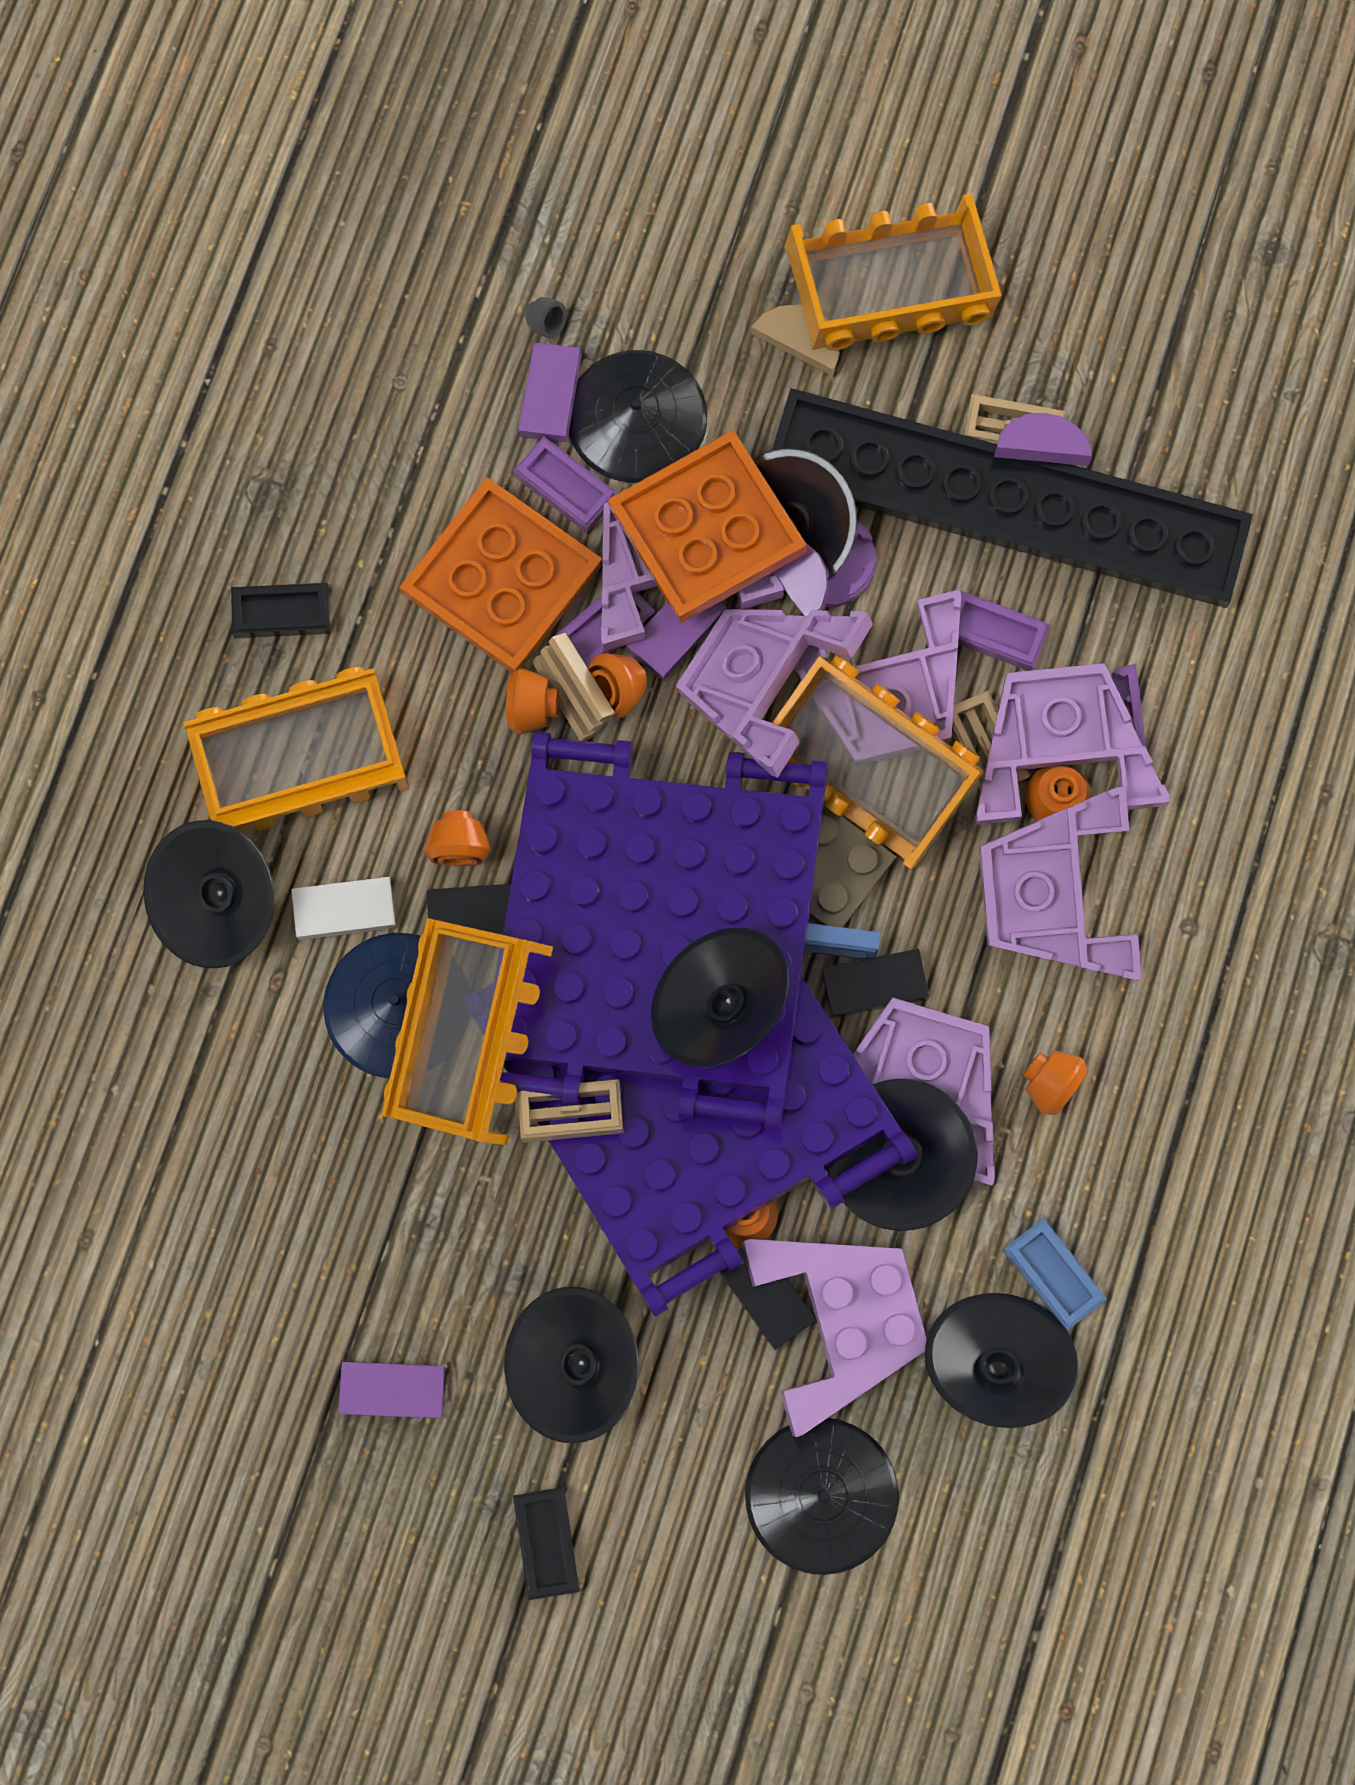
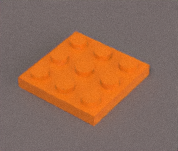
M734 430L607 500L610 510L680 624L807 553L806 543Z
M486 477L400 585L399 589L406 598L513 673L519 668H523L601 568L603 561L600 556Z

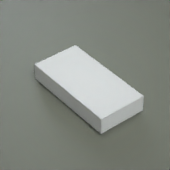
M390 877L291 889L295 930L298 940L397 928Z

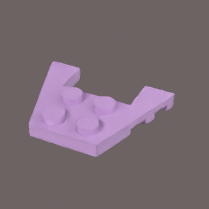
M608 502L604 503L601 626V645L603 651L645 639V630L632 593L657 586L610 510ZM769 574L738 591L736 594L741 608L746 609L783 598L784 589L775 575Z
M960 589L917 600V607L928 648L855 666L860 670L856 677L857 680L870 689L878 683L900 699L896 708L910 718L913 717L915 712H918L940 728L935 736L945 743L951 742L962 597ZM812 645L806 648L793 669L800 681L803 680L819 656L826 657L824 649ZM825 679L812 698L856 766L922 750L920 746L827 679Z
M725 609L676 687L685 700L770 775L778 778L800 741L795 731L762 720V718L809 645L852 659L872 627L873 622L869 614L863 611H851L850 616H830L828 611L811 610L807 616H788L784 614L783 610Z
M1105 663L1006 674L975 816L976 825L1020 821L1022 812L1016 770L1059 765L1116 761L1119 785L1126 786L1128 810L1161 807L1169 804V794L1164 784L1161 785L1152 766L1153 761L1146 747L1142 746L1131 723L1132 718Z
M1126 786L1111 788L979 846L987 945L1133 980L1142 979L1138 934L1086 938L1077 838L1079 835L1129 831Z
M892 998L852 1055L871 1084L890 1079H911L930 1084L949 1095L962 1108L975 1134L978 1157L974 1180L993 1186L995 1172L993 1166L989 1026Z
M756 1239L741 1241L752 1286L804 1273L828 1361L830 1377L781 1390L792 1436L804 1435L925 1351L927 1339L902 1249Z

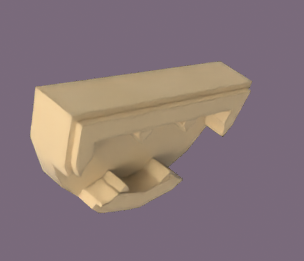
M801 305L778 306L763 313L751 326V334L831 376L834 375L839 360V350L832 351L827 347L812 350V340Z

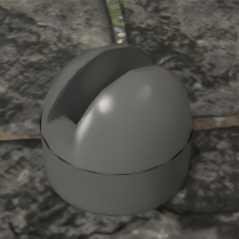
M540 297L527 306L525 319L531 330L550 339L556 337L562 331L567 319V310L565 305L549 297Z

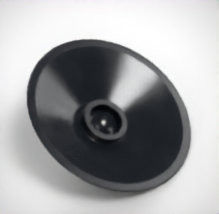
M646 350L617 352L600 359L579 377L569 437L576 452L592 469L613 480L638 483L699 449L707 427L708 414L705 397L693 375L672 358Z
M778 449L759 455L753 459L754 463L804 542L821 555L829 571V580L845 563L856 536V506L846 480L827 460L805 450Z
M199 820L183 824L172 830L159 842L147 864L143 886L146 913L159 940L175 956L194 966L222 968L242 961L262 942L273 916L274 887L264 857L255 844L242 832L230 825L211 820Z
M727 928L709 933L682 950L663 973L653 997L651 1009L652 1027L662 1049L670 1057L683 1064L696 1067H710L735 1060L754 1048L775 1025L787 998L789 973L785 957L780 948L768 936L756 930Z
M890 1079L872 1084L901 1130L910 1139L918 1157L905 1165L900 1161L843 1196V1204L863 1221L887 1230L909 1231L933 1225L948 1216L959 1206L973 1183L977 1168L978 1152L972 1125L962 1108L949 1095L930 1084L911 1079ZM879 1136L828 1167V1176L833 1179L888 1146L889 1143L885 1136Z
M580 1287L557 1288L533 1300L517 1318L506 1345L504 1372L510 1398L523 1420L536 1432L551 1440L563 1443H581L595 1439L609 1431L627 1411L633 1399L639 1375V1355L636 1340L622 1312L601 1294Z
M985 1293L970 1296L954 1303L943 1311L933 1323L925 1345V1362L928 1375L940 1396L960 1414L988 1426L1019 1428L1046 1420L1066 1404L1074 1391L1078 1379L1077 1352L1065 1327L1043 1307L1015 1295Z
M827 1418L804 1435L798 1437L792 1436L790 1425L776 1432L764 1443L750 1466L746 1481L745 1501L751 1527L758 1540L772 1556L795 1570L810 1574L828 1575L845 1572L863 1564L881 1548L890 1535L896 1520L899 1490L892 1463L878 1442L867 1432L851 1423Z

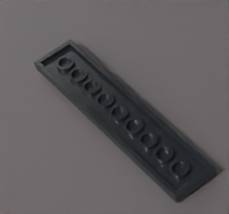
M790 388L772 451L778 449H800L824 458L846 480L856 507L1227 608L1231 602L1253 517L1251 513L1071 464L994 457L997 444Z

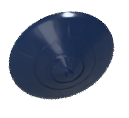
M388 933L363 941L351 949L339 961L327 983L323 1010L328 1034L341 1055L352 1065L368 1074L390 1079L396 1053V1038L401 1031L407 1006V990L413 980L419 954L418 943L420 935ZM454 957L427 1072L441 1065L454 1053L466 1034L471 1018V1012L462 998L463 995L470 992V986L462 967Z

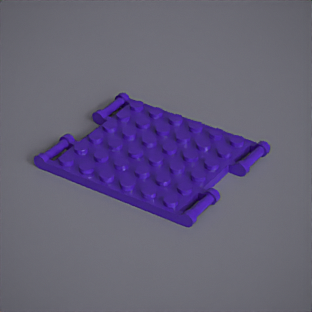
M535 732L532 741V758L503 935L553 946L551 956L529 952L523 982L538 985L540 994L537 1002L533 1005L518 1002L511 1031L526 1035L528 1037V1046L521 1055L506 1052L505 1060L567 1068V1074L565 1079L502 1072L500 1081L515 1085L517 1094L520 1091L550 1094L551 1096H547L548 1098L562 1099V1103L565 1105L580 1104L581 1096L579 1089L581 1083H584L585 1070L683 1081L678 1105V1118L694 1120L696 1115L765 1123L766 1129L781 1130L827 786L828 762L813 760L812 765L787 762L777 778L770 775L755 760L745 758V753L729 752L725 788L630 778L633 761L632 741L617 740L616 745L555 739L552 738L551 733ZM550 758L614 764L613 775L605 776L548 770ZM743 778L809 784V796L742 790ZM748 928L768 936L782 951L789 973L787 998L778 1020L769 1033L744 1055L717 1066H690L670 1057L662 1049L655 1037L651 1021V1009L657 985L673 959L697 939L721 929ZM504 948L500 949L494 992L502 962ZM701 1083L769 1091L767 1103L702 1096L699 1095Z
M802 976L781 1130L766 1129L765 1123L696 1115L694 1120L678 1118V1105L683 1081L585 1070L584 1083L619 1080L624 1133L548 1140L655 1317L668 1310L666 1304L725 1268L732 1271L743 1264L738 1251L724 1232L737 1222L745 1219L809 1179L831 1210L844 1202L843 1196L900 1161L905 1165L918 1157L910 1139L895 1121ZM495 983L478 993L474 989L462 996L484 1035L489 1018L488 1010L492 1005ZM504 1060L503 1065L508 1073L565 1079L567 1074V1068L506 1060ZM700 1083L699 1095L767 1103L769 1091ZM610 1095L582 1097L579 1105L610 1102ZM562 1099L529 1103L530 1110L573 1106L563 1104ZM611 1115L538 1121L537 1123L539 1126L610 1120ZM879 1136H885L889 1143L888 1146L833 1179L826 1173L825 1169ZM709 1240L712 1242L716 1249L714 1252L655 1287L649 1276Z

